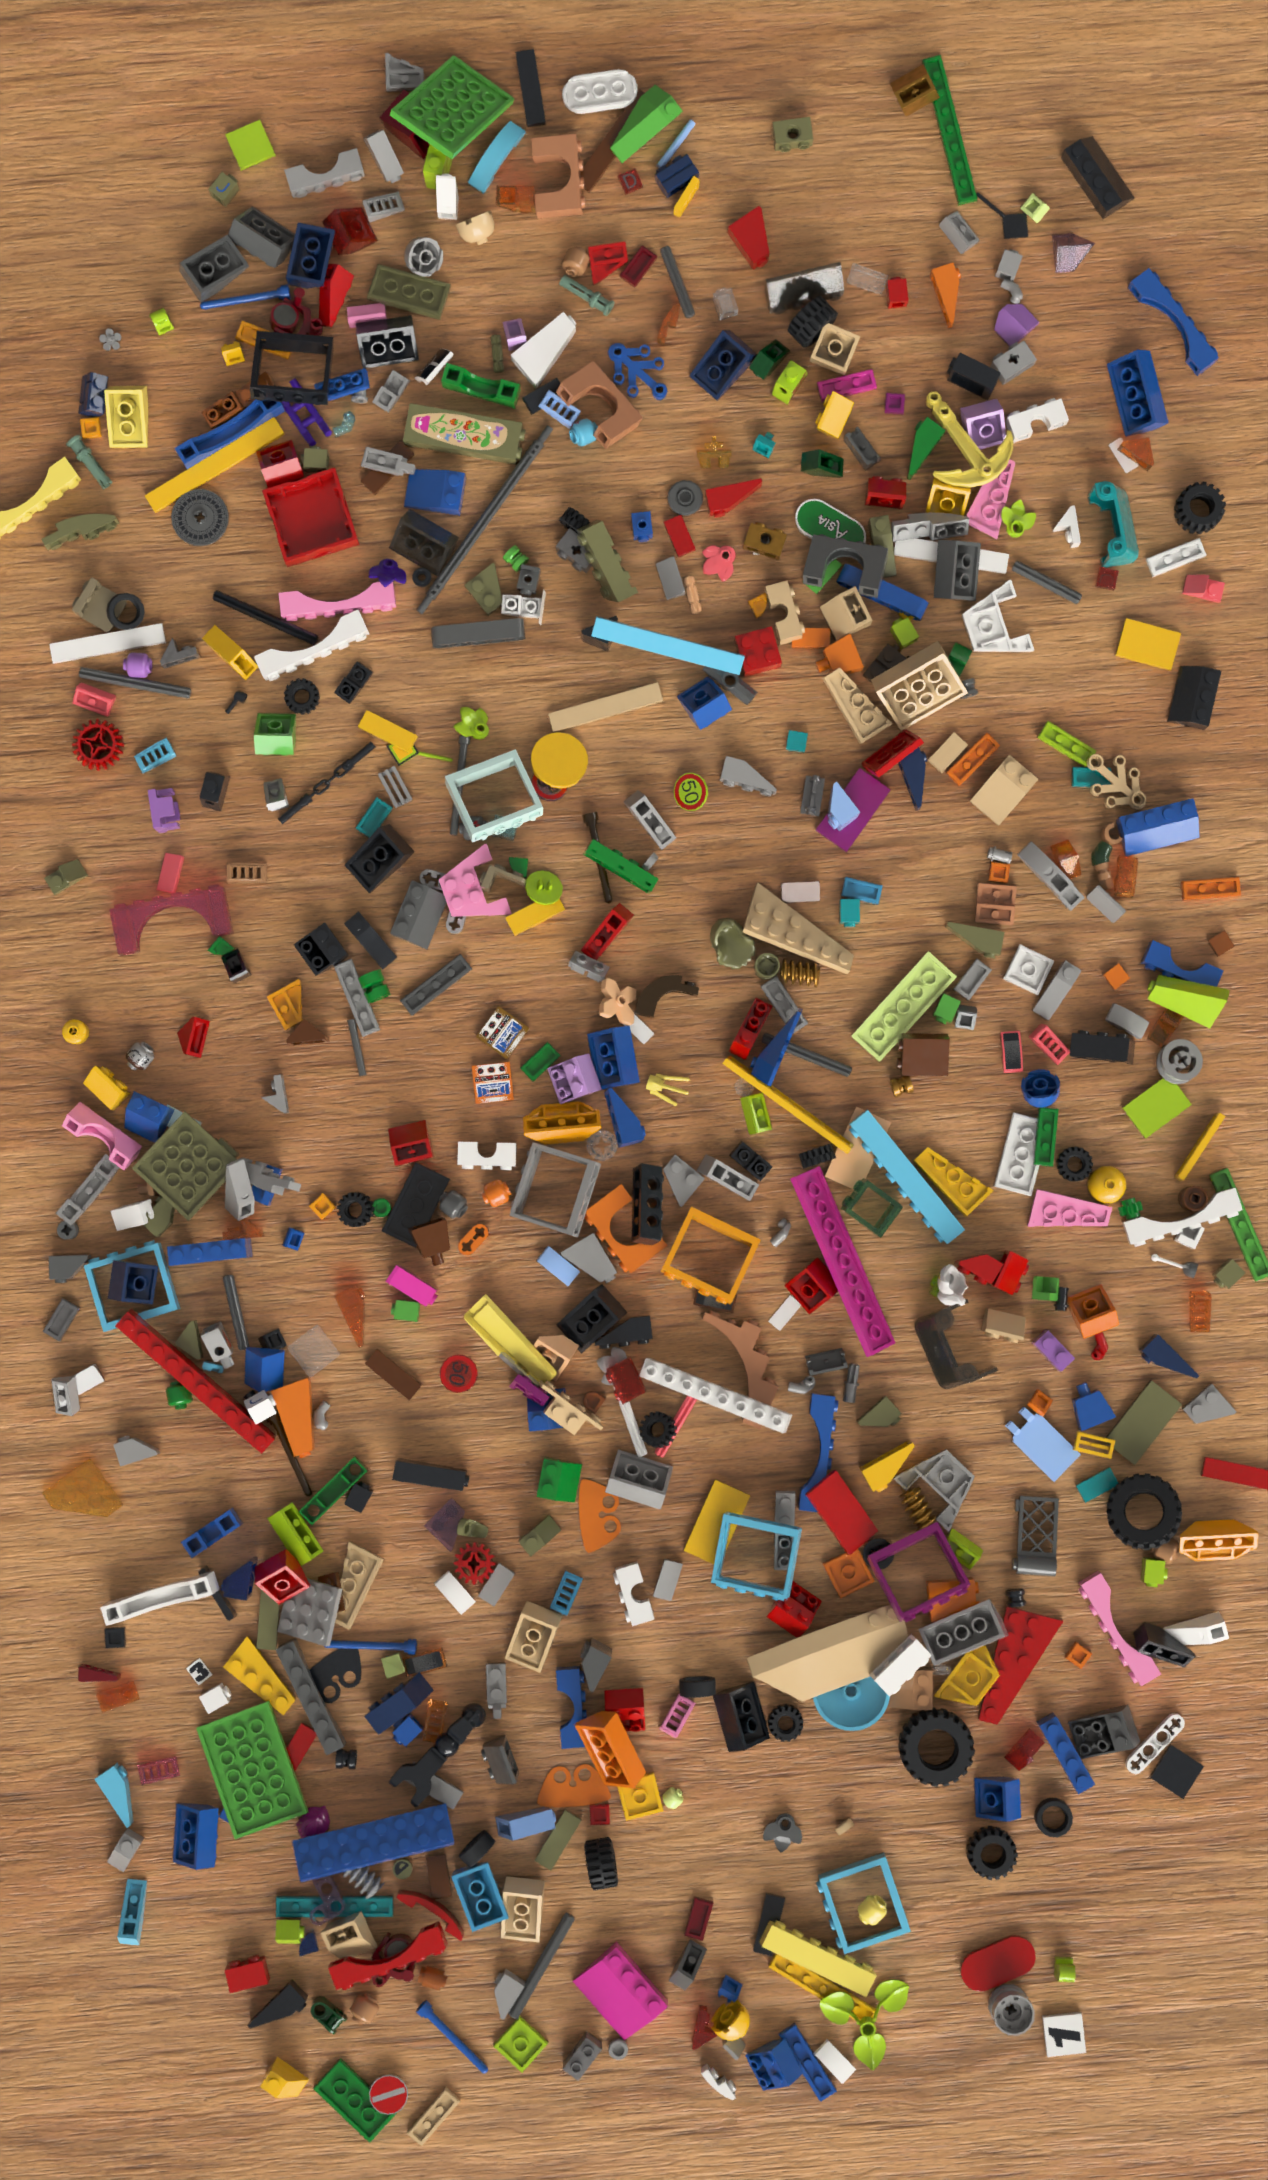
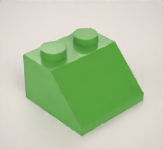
M258 713L254 730L255 754L294 755L296 714Z

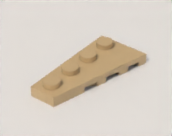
M837 668L822 677L859 744H862L893 724L858 689L857 685L841 668Z
M351 1541L348 1542L347 1556L343 1565L344 1570L340 1579L345 1611L337 1613L335 1623L348 1630L351 1629L384 1558Z

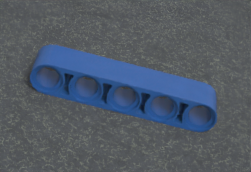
M844 564L836 582L847 589L856 586L859 592L863 570L849 564ZM882 580L878 598L862 595L898 613L913 616V620L921 621L929 604L923 598Z

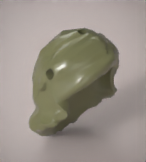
M722 918L716 921L711 928L710 941L716 951L719 965L731 967V969H740L752 960L751 957L755 955L756 948L751 936L742 933L743 927L732 918Z

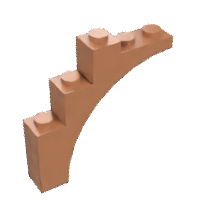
M711 1310L709 1313L705 1312L702 1320L715 1326L725 1334L736 1347L743 1361L747 1375V1397L771 1406L778 1386L775 1385L776 1381L771 1378L765 1377V1379H761L770 1357L766 1356L767 1351L757 1348L756 1351L753 1350L762 1329L758 1327L759 1323L748 1319L747 1322L743 1320L739 1327L737 1326L739 1323L730 1318L727 1321L720 1319L721 1314ZM742 1418V1422L761 1429L762 1425Z

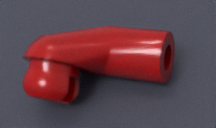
M1103 1332L1094 1335L1097 1343L1091 1353V1357L1094 1360L1103 1359L1108 1351V1345Z

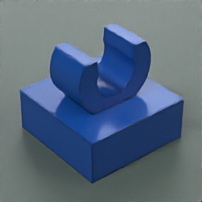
M725 1975L718 1990V1997L723 1995L727 1998L728 2003L731 2001L735 2003L743 1984Z

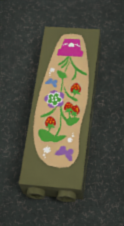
M410 403L403 442L406 446L516 465L517 459H521L522 448H520V441H524L526 429H523L522 422Z

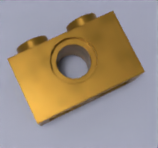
M759 522L751 523L743 549L779 561L787 534H784V531L773 528V530L768 529L766 525ZM763 536H767L771 541L768 544H764L760 539Z

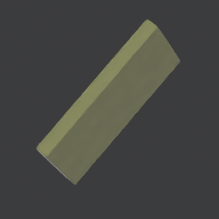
M378 264L367 300L440 320L451 284Z
M1150 1380L1106 1438L1116 1440L1114 1450L1135 1465L1182 1404Z

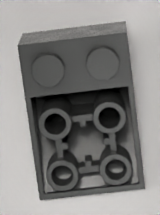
M1129 1704L1109 1708L1068 1722L1078 1755L1081 1759L1134 1749L1140 1743Z

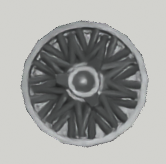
M682 480L676 482L668 492L669 507L679 515H692L702 505V491L692 481Z

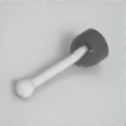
M1157 1254L1151 1256L1152 1261H1161L1182 1268L1186 1276L1195 1277L1198 1268L1197 1263L1187 1262L1182 1265L1161 1258Z

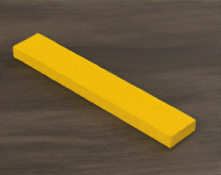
M776 1953L768 1965L769 1968L816 1997L822 1999L833 1992H846L854 2001V2008L851 2012L858 2019L861 2020L866 2016L872 2018L874 2016L875 2007L829 1979Z

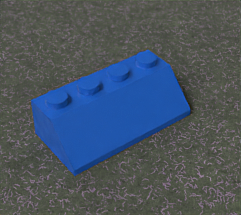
M1137 349L1107 364L1125 437L1153 431L1169 424L1149 350Z
M1194 798L1121 816L1116 819L1119 835L1123 838L1121 843L1125 857L1200 838L1199 816Z

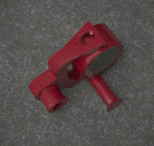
M298 287L294 290V301L284 298L283 302L276 304L272 308L269 323L274 332L292 334L298 325V312H301L303 314V324L297 334L322 335V321L319 318L311 320V310L301 305L302 297L305 295V291L302 288Z
M387 1932L371 1958L372 1960L382 1959L379 1952L385 1944L384 1956L386 1958L402 1951L413 1940L405 1934H395L390 1937L391 1933ZM415 1961L410 1962L404 1970L391 1969L388 1974L382 1976V1980L377 1978L381 1977L379 1975L373 1976V1984H376V1987H382L390 1977L398 1980L403 1979L406 1982L412 1981L414 1978Z

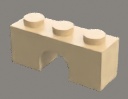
M788 581L765 586L769 609L782 608L787 613V617L784 620L775 622L779 644L783 645L802 639V633H805L803 622H799L797 616L800 615L798 604L793 602L792 597H795L793 586H789Z

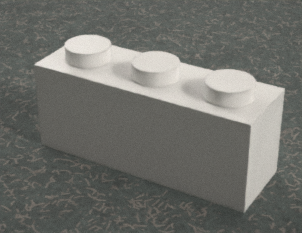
M911 1634L869 1675L891 1696L900 1690L901 1685L906 1680H910L914 1676L915 1671L919 1667L926 1665L932 1655Z

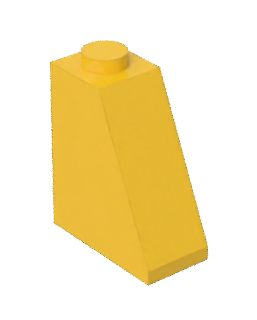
M216 625L207 631L202 638L244 680H247L258 668V665L248 654Z
M276 2057L266 2072L260 2087L275 2098L296 2097L304 2088L309 2078L279 2057Z

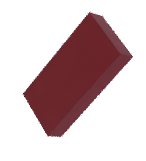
M642 245L622 271L620 278L636 288L656 261L657 255Z
M694 1897L684 1936L703 1941L713 1901Z

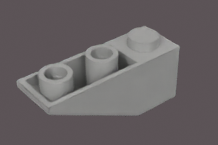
M726 756L720 778L723 785L728 787H734V785L741 786L742 790L749 792L757 790L764 796L776 794L777 789L746 761Z
M243 1158L226 1165L225 1209L239 1221L254 1214L255 1204Z

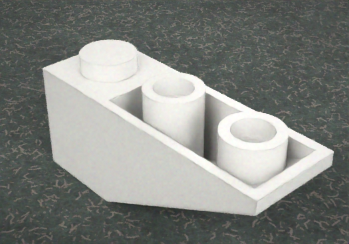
M450 174L436 175L438 218L457 220L459 195L456 177Z
M1219 1611L1163 1627L1164 1631L1183 1645L1213 1644L1229 1639L1225 1621Z

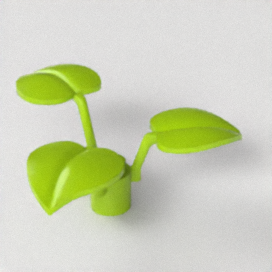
M896 1979L881 1982L874 1992L876 1999L880 2002L872 2018L866 2016L861 2020L858 2019L851 2012L854 2008V2001L846 1992H833L822 1998L819 2002L823 2014L835 2024H846L849 2020V2015L854 2018L862 2034L854 2042V2053L872 2071L880 2064L886 2051L885 2039L881 2034L876 2033L875 2027L880 2007L883 2005L884 2009L888 2012L901 2010L907 2001L909 1985Z

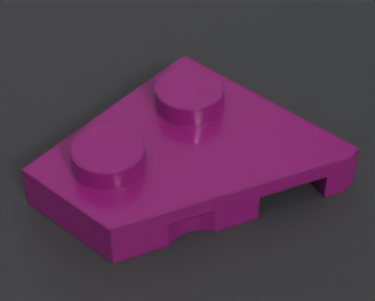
M518 1374L509 1387L514 1390L517 1387L524 1392L523 1395L543 1407L549 1399L548 1393L543 1388L535 1387L531 1384L532 1380L527 1376Z

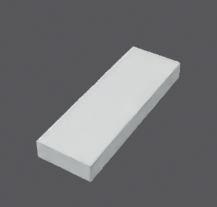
M1200 538L1151 556L1146 559V563L1152 577L1201 559L1206 556V552Z

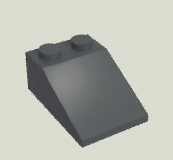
M228 235L180 262L181 275L201 303L217 294L249 268L248 263Z
M506 1735L484 1743L481 1753L484 1761L488 1760L490 1768H488L491 1779H495L496 1784L517 1783L519 1770Z

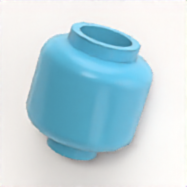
M587 418L573 423L571 430H569L571 441L581 447L596 441L593 434L597 429V425Z

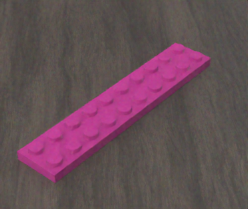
M820 1166L791 1178L790 1180L866 1357L872 1356L895 1344Z

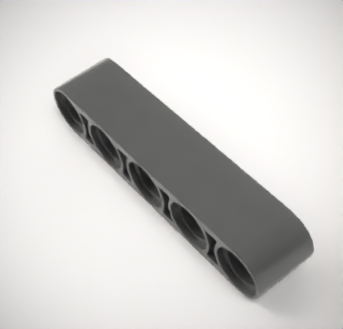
M515 618L435 626L431 628L432 647L449 648L524 640V619Z

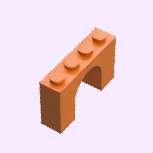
M621 1184L587 1209L584 1218L590 1226L594 1224L598 1229L595 1233L602 1242L606 1240L610 1245L607 1249L612 1256L615 1257L617 1255L621 1262L618 1264L624 1272L629 1271L632 1273L668 1245L662 1238L660 1242L652 1246L639 1243L627 1246L620 1244L613 1238L610 1231V1222L613 1215L632 1201V1197Z

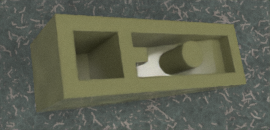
M889 515L869 518L868 528L871 545H881L888 548V559L883 578L896 576Z
M953 922L946 923L945 928L977 952L984 954V957L995 959V956L1001 955L1005 932Z

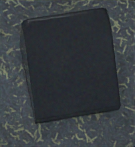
M279 1328L258 1338L262 1348L281 1349L287 1346Z

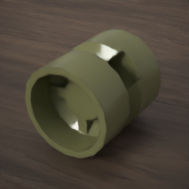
M771 953L761 954L754 964L756 975L763 980L774 978L780 968L778 958Z

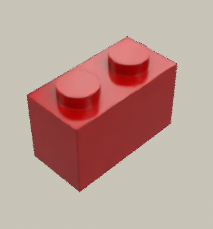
M254 1955L246 1961H231L224 1970L230 1993L266 1985L270 1981L265 1956L259 1957V1955Z

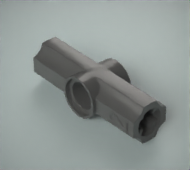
M704 666L702 669L718 682L724 690L729 691L746 706L757 694V691L741 680L737 674ZM732 677L735 683L727 685L724 680Z

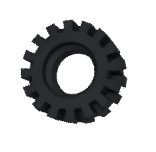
M568 507L559 519L565 528H570L577 534V529L591 523L584 515L571 507Z
M297 678L296 681L292 680L291 684L286 686V691L284 690V700L287 706L296 714L305 715L304 713H311L310 711H314L316 705L318 706L320 696L317 687L305 678L302 680ZM306 690L309 693L308 701L302 704L296 702V692Z
M832 1144L799 1154L803 1169L836 1158Z
M1067 1148L1059 1154L1056 1163H1058V1166L1056 1167L1059 1170L1058 1173L1069 1181L1084 1180L1092 1172V1157L1083 1148ZM1071 1157H1078L1082 1162V1167L1077 1172H1073L1068 1168V1160Z
M348 1193V1195L343 1196V1199L339 1200L340 1205L337 1206V1209H339L337 1215L341 1216L339 1218L340 1221H344L343 1224L349 1225V1227L367 1225L366 1223L371 1221L370 1217L374 1216L372 1213L375 1210L372 1207L373 1201H370V1197L365 1196L364 1193ZM354 1202L359 1203L362 1207V1212L358 1217H353L349 1211L350 1205Z
M655 1411V1413L650 1412L649 1416L645 1415V1421L641 1420L640 1423L643 1425L642 1427L639 1426V1430L642 1433L639 1434L648 1445L664 1448V1445L669 1446V1442L674 1441L672 1437L677 1434L674 1432V1430H677V1426L674 1425L675 1421L669 1415ZM660 1422L664 1425V1433L659 1437H655L652 1434V1427Z
M787 1704L783 1706L778 1705L769 1714L768 1727L771 1734L777 1740L780 1739L783 1742L787 1740V1742H790L791 1739L795 1740L798 1735L800 1736L801 1730H803V1718L799 1710L795 1709L794 1706H788ZM782 1716L792 1718L793 1726L789 1730H782L778 1726V1721Z

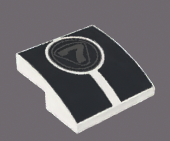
M440 349L414 379L419 383L423 382L428 385L452 358L453 353L446 349Z

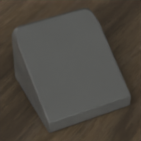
M959 1005L955 1027L974 1030L977 1007Z

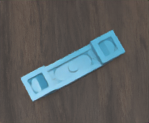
M509 121L480 159L468 184L484 194L494 180L495 173L513 147L516 148L526 131Z

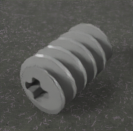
M369 1866L344 1872V1878L348 1875L351 1876L349 1883L356 1881L355 1889L362 1886L360 1893L368 1892L366 1899L374 1896L385 1883L379 1884L381 1881L380 1876L374 1879L375 1871L368 1873Z

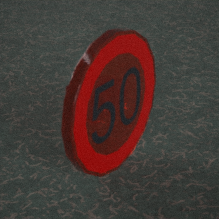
M456 1354L448 1357L443 1362L439 1376L446 1389L455 1393H462L474 1386L477 1381L478 1370L471 1358Z

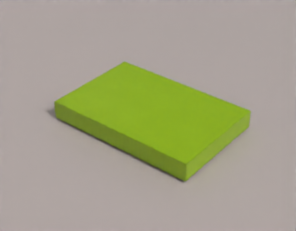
M1162 1078L1122 1107V1109L1144 1139H1146L1192 1104L1177 1084L1170 1083Z

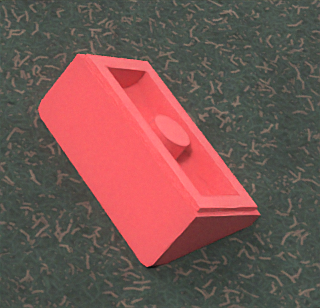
M80 683L76 686L72 704L108 717L116 695L85 683Z
M165 853L157 890L176 894L184 861L183 856Z

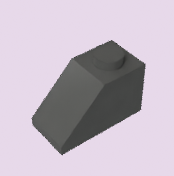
M91 1255L49 1256V1279H55V1283H67V1279H72L88 1263Z
M690 1939L676 1962L668 1981L686 1990L694 1981L707 1949Z

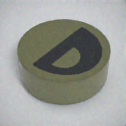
M406 1858L396 1860L393 1865V1874L399 1879L408 1878L413 1869L412 1863Z

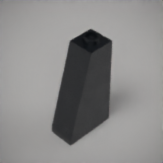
M398 1458L395 1462L392 1480L463 1491L464 1487H468L470 1476L466 1475L467 1470Z

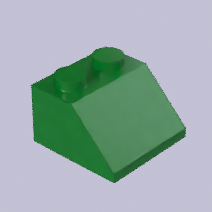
M544 1457L536 1497L575 1503L582 1464Z

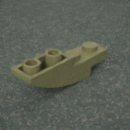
M109 514L75 516L56 523L58 531L41 540L48 550H56L62 546V543L74 541L81 534L85 540H93L99 536V533L111 531L120 523L115 515Z

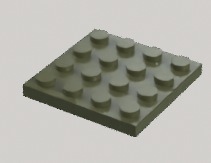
M184 1111L132 1169L182 1216L190 1221L226 1182V1165L237 1159Z

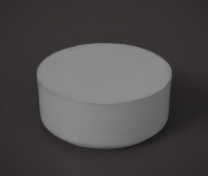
M653 852L641 867L648 871L658 860L659 856Z
M621 2038L613 2039L609 2044L610 2056L616 2060L625 2058L628 2053L626 2041Z

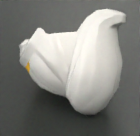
M948 1264L942 1268L937 1281L939 1288L938 1299L944 1305L952 1306L959 1304L963 1306L965 1298L962 1295L968 1288L965 1276L962 1272L958 1271L957 1267Z

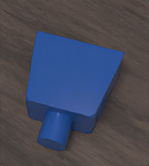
M1087 1382L1076 1386L1080 1396L1072 1399L1080 1431L1116 1418L1100 1390L1090 1391Z

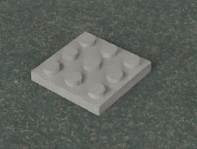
M307 1578L310 1587L284 1601L277 1632L322 1646H330L342 1588Z

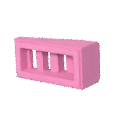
M678 1694L659 1729L677 1738L696 1703ZM678 1702H682L683 1704L689 1706V1708L686 1710L685 1708L678 1705ZM675 1708L685 1713L684 1717L674 1712ZM671 1715L681 1721L680 1724L670 1719ZM670 1723L677 1728L676 1731L666 1726V1724Z

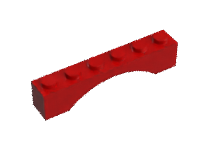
M438 1921L422 1927L415 1939L406 1948L390 1957L366 1960L348 1955L330 1962L328 1970L336 1990L341 1988L342 1990H347L359 1981L365 1983L371 1980V1977L375 1975L384 1976L396 1967L399 1970L408 1966V1963L412 1961L417 1963L425 1960L428 1955H439L445 1951L444 1949H446L448 1942L441 1923Z

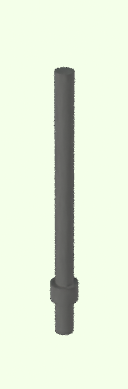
M463 735L459 736L458 741L460 749L457 771L465 769L467 746L470 745V737ZM463 785L460 786V787H457V790H458V792H459L461 798H462ZM454 802L450 835H457L460 815Z

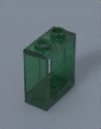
M863 1178L856 1182L852 1194L845 1197L841 1210L881 1238L903 1206L870 1181ZM868 1187L890 1203L875 1226H872L852 1211V1208Z

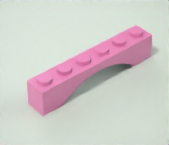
M374 582L359 595L338 602L315 600L303 595L299 591L279 593L281 616L283 620L286 619L288 622L297 621L298 618L302 617L310 620L316 619V616L324 615V617L336 616L335 614L339 613L347 615L356 610L362 611V613H372L376 609L391 611L392 608L396 607L393 582L387 587H384L380 582Z
M1097 1571L1078 1582L1081 1587L1078 1589L1081 1596L1089 1600L1091 1604L1088 1606L1094 1616L1098 1615L1101 1620L1098 1623L1104 1633L1108 1632L1111 1637L1108 1641L1114 1650L1117 1648L1121 1655L1118 1657L1124 1667L1126 1665L1129 1667L1131 1672L1128 1674L1132 1681L1143 1686L1161 1675L1149 1655L1137 1652L1118 1633L1110 1611L1111 1589L1102 1574Z

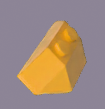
M580 1101L540 1105L529 1115L523 1117L524 1136L544 1145L584 1141L601 1129L600 1110L594 1109Z
M1234 1519L1195 1521L1180 1534L1179 1553L1185 1554L1194 1561L1236 1559L1250 1550L1257 1549L1258 1531Z

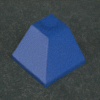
M565 1388L555 1389L559 1393L562 1391L565 1393ZM550 1393L547 1394L549 1399L543 1407L527 1398L529 1431L564 1428L543 1412L554 1398Z

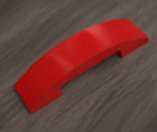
M399 1890L396 1896L397 1899L411 1908L414 1907L416 1902L446 1921L445 1931L462 1941L464 1931L455 1916L444 1905L425 1894L410 1890Z

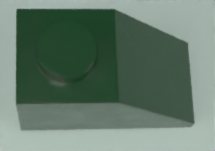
M775 339L759 351L749 368L757 377L764 380L772 374L789 354L790 350Z
M820 449L802 452L801 472L812 476L843 477L844 458Z

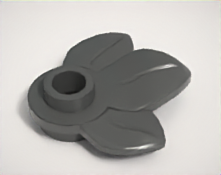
M788 1813L780 1814L775 1822H771L765 1827L763 1832V1840L769 1841L774 1839L779 1852L785 1851L791 1844V1841L796 1844H801L802 1832L795 1825L794 1818ZM788 1820L789 1823L787 1826H783L781 1822Z

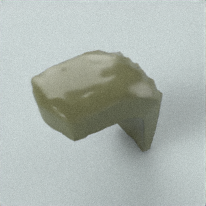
M462 1518L457 1525V1534L486 1538L488 1527L472 1519Z

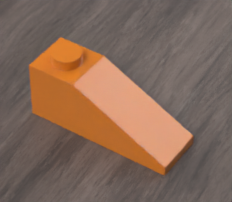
M953 262L934 268L930 273V278L948 328H951L954 322L959 279H961L958 267L955 268Z

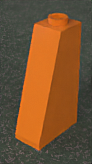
M308 1377L271 1391L294 1457L299 1455L300 1458L311 1455L310 1451L315 1449L311 1379Z

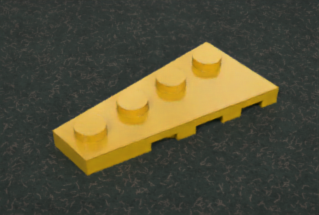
M928 1147L913 1160L965 1217L994 1191Z
M247 1636L223 1668L264 1701L270 1700L271 1706L284 1715L296 1698L282 1679L278 1677L272 1666L268 1664L259 1649H256L250 1637Z

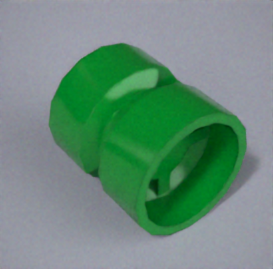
M381 969L369 972L358 978L361 988L366 990L364 995L368 1004L391 995L387 984H383L385 979Z

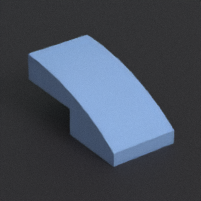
M547 1246L536 1260L567 1286L580 1273L576 1267L550 1246Z

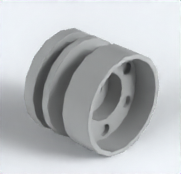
M1004 1984L992 1991L988 1999V2009L1001 2032L1017 2036L1031 2028L1035 2012L1030 2000L1020 1987L1014 1984Z

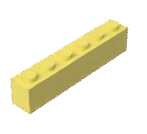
M769 1920L759 1941L762 1947L867 1997L876 1978L872 1966L864 1962L861 1965L855 1962L856 1959L848 1954L842 1956L838 1954L839 1951L831 1946L826 1948L821 1945L819 1940L813 1937L807 1939L803 1937L804 1934L796 1929L791 1931L786 1928L784 1923L777 1920L776 1922Z

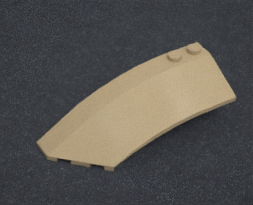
M887 1605L801 1636L746 1659L753 1678L771 1685V1687L803 1702L870 1677L869 1674L909 1636L905 1620L899 1622L891 1605Z

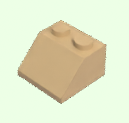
M830 323L826 324L822 328L810 362L845 376L860 336Z

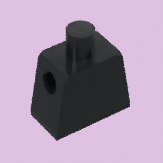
M206 772L200 793L202 807L221 812L230 776Z

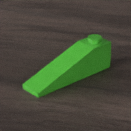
M654 85L639 98L623 128L610 147L611 151L623 163L677 118L683 110L670 94Z

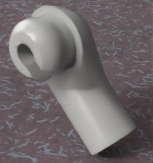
M324 1400L313 1413L314 1425L320 1430H325L328 1427L324 1414L331 1406Z

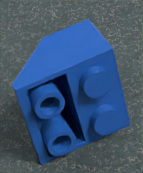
M785 2038L773 2040L745 2055L763 2091L788 2087L803 2074Z

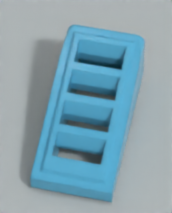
M167 738L162 739L134 756L142 773L177 757ZM164 746H165V748H166V750H167V752H168V754H166V755L164 754V752H163V750H162V747H164ZM156 750H158L161 755V758L159 759L155 753ZM150 753L152 754L155 760L153 763L151 762L148 754ZM142 757H145L149 764L146 767L141 759Z

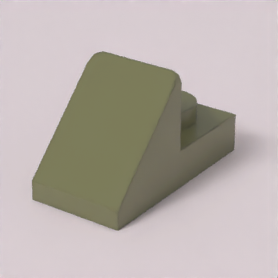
M76 859L58 866L59 870L44 879L53 894L57 895L87 877L88 874L80 861Z

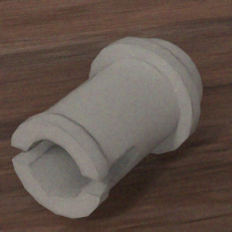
M996 846L989 848L987 858L990 861L997 860L1010 864L1013 852L996 849Z

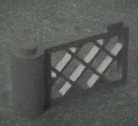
M1019 1496V1500L1016 1499L1015 1511H1019L1016 1558L1012 1559V1570H1015L1016 1574L1056 1576L1059 1498ZM1024 1500H1030L1037 1506L1029 1514L1024 1509ZM1046 1502H1054V1510L1047 1515L1041 1506ZM1038 1509L1046 1517L1039 1524L1031 1517ZM1028 1518L1036 1526L1029 1533L1023 1529V1522ZM1047 1519L1053 1525V1530L1049 1534H1046L1040 1527ZM1037 1528L1045 1536L1038 1544L1030 1537ZM1028 1537L1035 1546L1030 1551H1022V1542ZM1048 1539L1052 1544V1553L1044 1552L1039 1545Z

